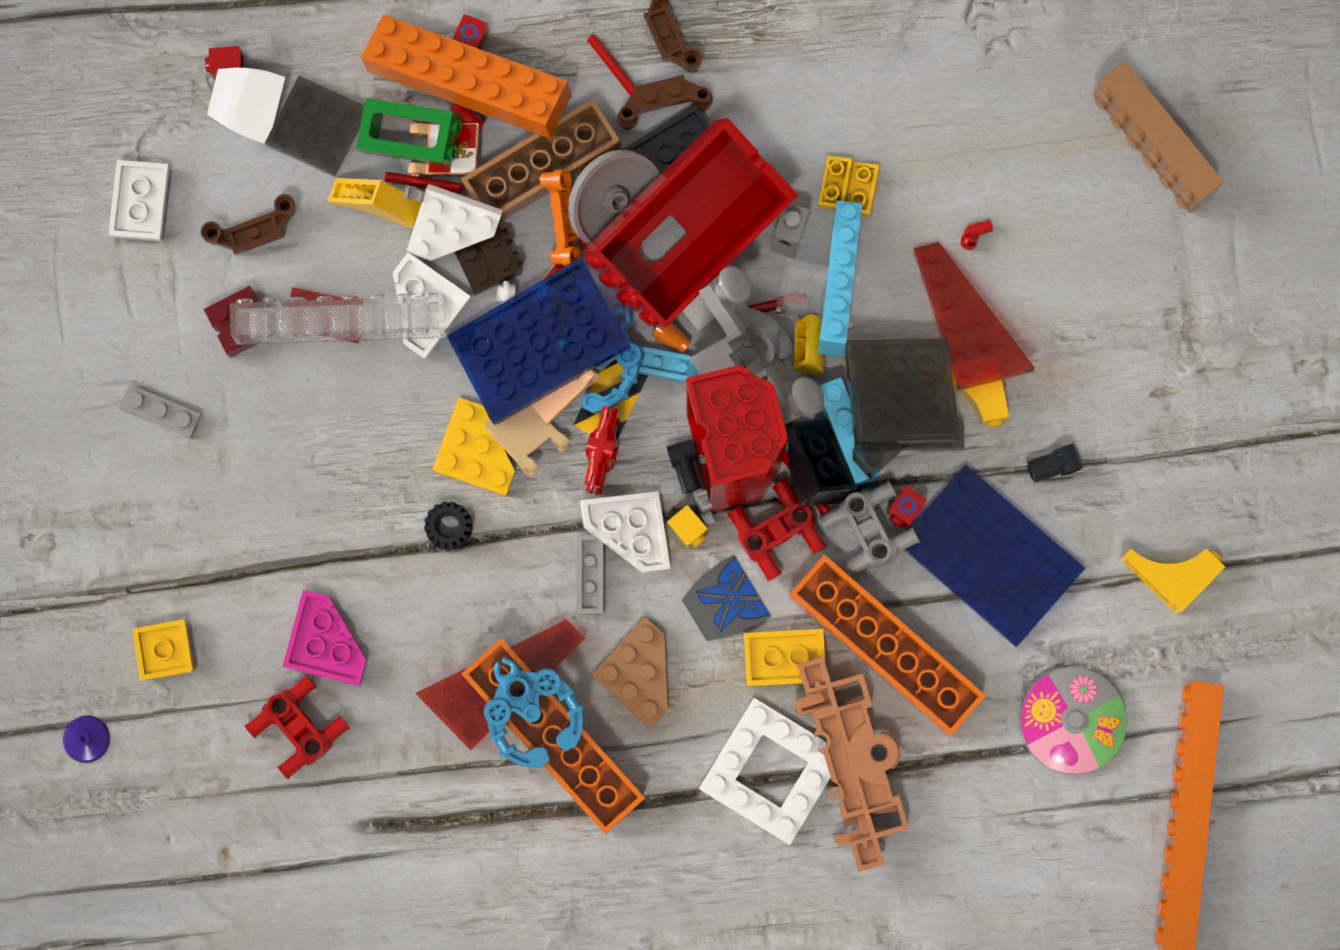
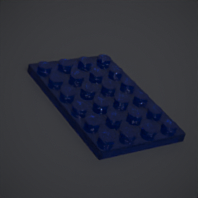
M582 258L447 335L451 346L495 426L581 377L586 372L595 369L631 348Z
M966 464L911 525L910 528L913 527L920 543L904 549L907 554L1015 648L1085 570V567Z

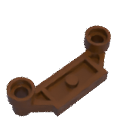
M652 0L648 12L644 13L643 16L662 61H670L684 68L689 73L696 72L702 64V55L695 48L686 49L668 8L669 0ZM689 61H694V62H696V63H694V64H689L688 62H689Z
M684 75L634 87V94L618 113V124L625 130H631L637 126L640 114L686 102H692L693 106L697 105L700 111H706L712 106L713 97L708 88L685 80ZM704 95L706 98L700 99L699 96ZM625 114H631V115H632V116L629 117V118L624 117Z
M279 195L274 201L275 210L273 212L228 229H222L218 223L213 221L206 222L201 228V236L209 244L233 250L235 255L283 238L282 232L291 217L296 213V203L290 195ZM285 206H290L288 210H283ZM213 233H217L215 237L211 238Z

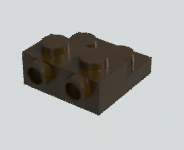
M499 224L494 237L454 252L475 296L522 274L519 267L523 265V262L518 252L512 253L508 245L513 241L507 228L501 230Z

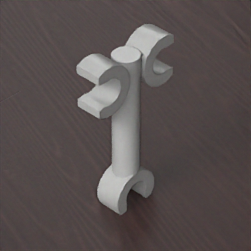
M405 185L403 198L423 202L426 189Z
M701 488L693 491L703 524L706 527L715 525L710 510L713 508L706 489L703 490Z

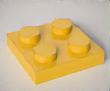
M185 619L132 629L140 681L194 672L187 621Z

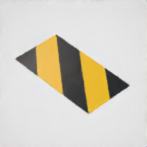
M616 359L607 365L604 370L598 372L599 379L591 386L589 393H596L604 397L611 393L613 388L619 389L624 380L620 377V374L624 372V368L619 365ZM638 374L636 385L633 384L628 392V400H623L614 407V409L619 410L617 418L620 419L616 433L617 440L648 377L647 375ZM581 407L573 426L590 434L595 429H598L601 413L593 414Z

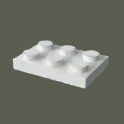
M117 160L108 233L111 238L162 241L170 172L169 164Z

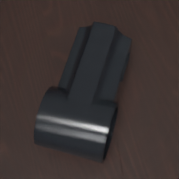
M692 439L666 446L672 467L676 470L682 493H693L695 490L704 488Z
M1075 444L1060 447L1052 451L1053 453L1028 461V472L1034 484L1058 475L1065 476L1082 470L1083 466Z

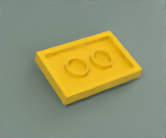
M823 629L744 633L747 687L803 684L797 665L821 657L825 661Z

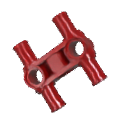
M606 406L602 407L598 429L590 433L585 453L588 469L585 481L583 482L584 485H587L585 492L593 494L595 488V495L600 496L602 495L606 473L614 469L618 453L616 433L620 423V419L617 418L619 410L611 408L610 416H608L610 409Z
M786 479L772 487L784 506L783 510L757 526L752 525L742 506L733 509L727 514L739 532L738 540L744 552L751 561L757 562L768 582L782 574L770 555L771 550L797 534L799 536L802 535L813 555L827 547V544H825L815 528L817 524L810 508L800 507L796 495ZM797 510H801L806 514L807 520L803 523H797L793 520L792 514ZM752 537L759 538L762 542V547L758 550H752L748 547L747 541Z
M305 675L303 679L289 690L286 688L278 694L271 696L268 702L263 705L262 712L248 724L244 725L253 738H257L271 724H277L296 748V752L279 765L278 769L288 780L303 766L312 765L317 760L323 758L332 748V742L350 729L346 721L339 715L337 719L322 731L318 730L299 707V701L317 688L308 675ZM284 699L287 703V708L285 712L278 714L275 711V703ZM313 740H317L320 743V750L315 755H311L308 752V744Z

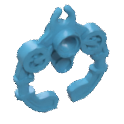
M622 307L613 311L608 320L595 324H590L584 320L575 322L571 326L570 331L563 337L567 341H571L574 348L576 346L584 349L591 347L589 364L594 370H604L615 359L624 368V372L620 374V377L624 380L619 389L613 388L611 393L604 397L596 393H586L583 396L581 407L593 414L601 413L603 406L611 409L623 400H628V392L633 384L636 385L639 369L643 363V352L636 344L632 343L627 331L632 321L631 312H625V322L618 323L616 321V317L624 313V308ZM616 332L613 340L606 341L610 333Z
M504 657L502 663L510 666V672L504 675L500 672L501 663L496 662L494 664V674L499 685L494 698L490 699L483 709L491 735L489 738L492 742L496 743L500 750L501 758L506 757L523 767L540 768L550 761L544 747H533L524 753L517 750L515 744L509 745L504 735L507 734V731L503 728V725L510 719L511 712L517 713L527 722H535L541 715L538 701L539 695L550 696L556 693L559 701L565 700L570 708L566 712L570 717V724L561 730L556 737V743L566 752L576 746L580 739L583 726L582 710L584 706L582 703L579 704L573 694L575 693L574 689L570 688L560 679L558 674L552 669L543 668L537 672L521 671L513 660ZM515 681H520L524 685L523 691L517 695L511 694L509 692L510 685Z

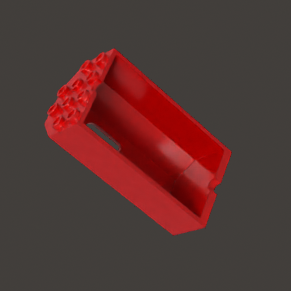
M729 118L715 120L583 250L586 255L585 260L600 274L598 279L607 288L612 287L618 293L615 297L622 305L633 308L646 325L666 328L700 294L698 291L711 283L720 274L722 269L727 267L799 195L772 165L759 155L758 150ZM671 215L687 233L659 261L655 263L644 261L640 255L641 243Z
M741 365L686 378V415L696 454L702 455L706 460L705 467L700 469L704 487L713 508L710 509L711 512L761 501L781 470L788 440L774 385L754 375L750 370Z

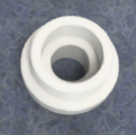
M504 281L502 286L498 285L497 301H501V306L506 307L507 304L513 305L515 284H509V281Z

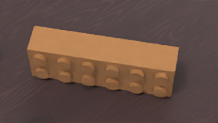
M1126 61L1100 80L1093 94L1095 103L1101 110L1105 109L1111 116L1110 120L1114 127L1118 130L1121 129L1125 133L1128 144L1134 150L1138 149L1143 155L1142 159L1149 169L1156 171L1160 176L1159 181L1163 187L1170 189L1174 193L1177 204L1182 209H1187L1191 213L1211 198L1224 181Z
M591 99L561 117L551 138L535 133L460 179L471 199L503 210L499 223L550 193L547 188H543L540 184V176L543 172L568 170L573 179L580 175L584 168L597 157L610 151L621 150V142L595 100Z

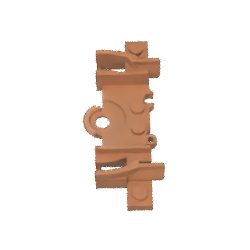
M823 657L800 663L797 666L806 697L795 701V710L801 716L811 713L813 724L816 727L813 737L821 735L826 738V746L819 748L818 752L824 755L831 781L838 785V787H833L829 790V797L834 801L842 798L839 808L844 826L854 823L858 824V830L833 837L834 842L839 846L850 843L858 872L885 865L877 838L909 829L900 796H892L885 772L890 768L893 770L897 766L901 755L900 746L896 739L886 732L874 734L867 712L873 705L863 673L831 682ZM860 682L863 695L855 697L838 707L834 693L845 686ZM876 745H883L887 749V756L882 761H877L872 757L871 751ZM835 790L839 793L837 797H834L832 794ZM898 811L902 825L892 828H874L870 813L884 814Z

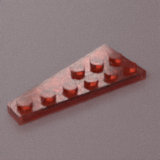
M936 242L914 248L913 253L957 390L1033 372L1035 367L942 245Z
M565 620L510 648L532 672H537L543 668L553 670L585 638L568 620ZM464 669L415 694L472 750L489 733L487 720L483 713L484 705L487 702L462 676L461 673L466 670Z

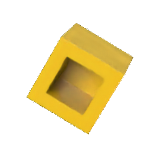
M688 505L667 521L669 528L687 549L692 545L696 548L707 539L705 536L708 532L707 527Z

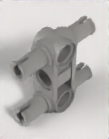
M890 481L869 492L868 490H862L858 493H851L839 503V507L819 516L826 531L846 520L851 523L864 550H862L863 553L846 562H842L846 574L850 577L868 567L875 569L879 566L888 565L900 555V551L920 543L913 527L893 538L891 536L888 537L875 511L876 505L897 496ZM855 500L864 501V508L860 512H853L851 509L852 503ZM880 546L887 547L886 557L876 559L874 556L876 548Z

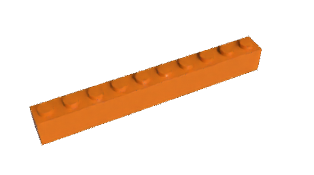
M1190 681L1187 682V687L1183 686L1181 702H1185L1184 713H1180L1178 728L1182 729L1181 739H1177L1175 754L1179 755L1178 766H1174L1172 780L1176 782L1175 793L1172 792L1169 802V807L1173 809L1172 819H1168L1166 829L1167 835H1170L1169 846H1165L1163 856L1164 862H1167L1166 873H1162L1160 883L1161 889H1164L1163 900H1159L1157 909L1158 916H1161L1160 927H1156L1154 936L1155 943H1158V949L1195 950L1224 685Z

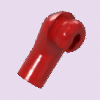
M990 219L970 224L965 228L961 237V246L964 249H975L980 235L993 232Z

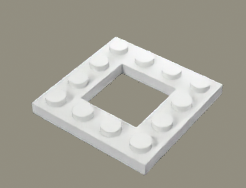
M753 698L699 787V790L790 845L830 779L824 755L818 752V749L824 748L827 742L817 736L813 737L814 734ZM762 735L808 762L781 808L736 781L737 776Z

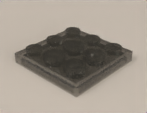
M298 76L265 141V145L335 177L360 129L364 105Z

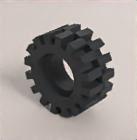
M444 501L440 505H434V508L427 512L428 516L424 520V530L433 545L440 549L451 551V549H459L461 545L464 546L468 538L470 539L471 531L473 530L472 519L462 505L452 501L451 503ZM446 516L456 518L459 523L457 532L451 536H445L439 531V522Z

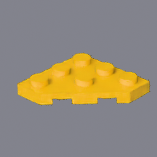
M458 397L432 471L507 497L515 471L504 448L484 428V424L490 420L483 405Z

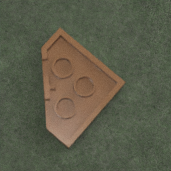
M644 617L591 676L649 729L668 710L665 635Z

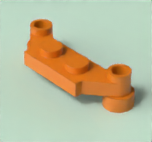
M555 170L554 172H543L540 176L541 186L547 188L551 195L554 232L557 241L556 249L550 252V261L552 264L563 265L564 267H578L581 262V251L575 245L577 239L580 238L571 226L568 211L572 188H570L572 178L568 170Z

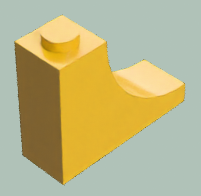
M336 178L328 200L329 203L335 206L370 213L404 228H414L422 202L413 199L403 198V191L382 180Z
M997 356L920 369L918 373L919 384H938L951 388L961 394L974 408L980 426L988 425V428H997L1003 426V422L1008 420L1009 413Z
M1132 549L1128 550L1120 558L1176 614L1181 613L1225 568L1221 563L1223 559L1215 551L1211 550L1209 552L1207 549H1204L1190 560L1175 564H1163L1148 560Z

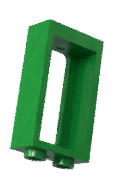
M366 98L356 149L367 154L451 167L452 161L455 160L457 154L455 144L457 135H460L462 129L461 117L451 111ZM382 114L438 123L440 127L436 145L430 148L378 139Z

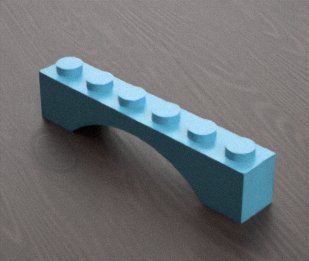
M836 201L818 354L844 357L862 211L861 203Z

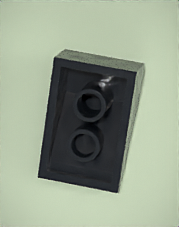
M828 420L789 422L787 424L791 486L800 507L839 504L857 489Z

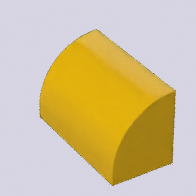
M808 314L795 322L793 370L820 378L824 374V355L818 354L822 318Z

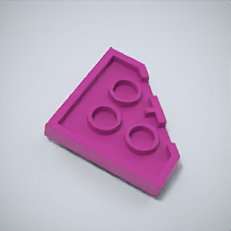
M303 590L282 667L361 686L367 660L329 596Z

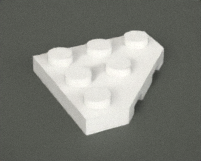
M428 184L406 252L431 261L494 237L503 210Z
M408 252L393 271L403 343L407 348L426 360L471 300V296Z
M659 491L588 499L580 502L584 528L640 572L649 573L670 569Z

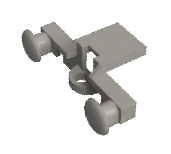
M735 266L723 268L719 278L698 292L727 336L694 354L689 359L699 374L737 366L739 363L732 353L749 340L760 358L746 369L774 385L784 423L787 424L797 419L803 413L807 415L818 414L824 404V395L821 387L810 378L803 377L796 380L783 360L778 364L776 363L775 359L779 356L781 350L777 335L769 327L759 323L751 324L749 321L754 315L745 303L751 294V283L748 276L743 270ZM762 338L768 342L769 346L763 343Z

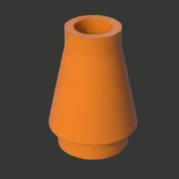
M673 322L666 328L656 327L651 334L656 338L655 341L677 349L682 353L691 342Z

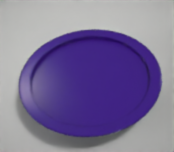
M84 715L75 718L67 725L63 733V746L66 753L73 760L81 763H90L100 759L106 753L110 744V733L106 724L95 716Z

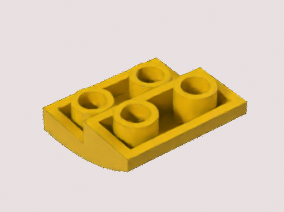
M827 156L818 206L835 210L836 201L861 203V216L871 217L881 167L876 164L854 162L851 158Z

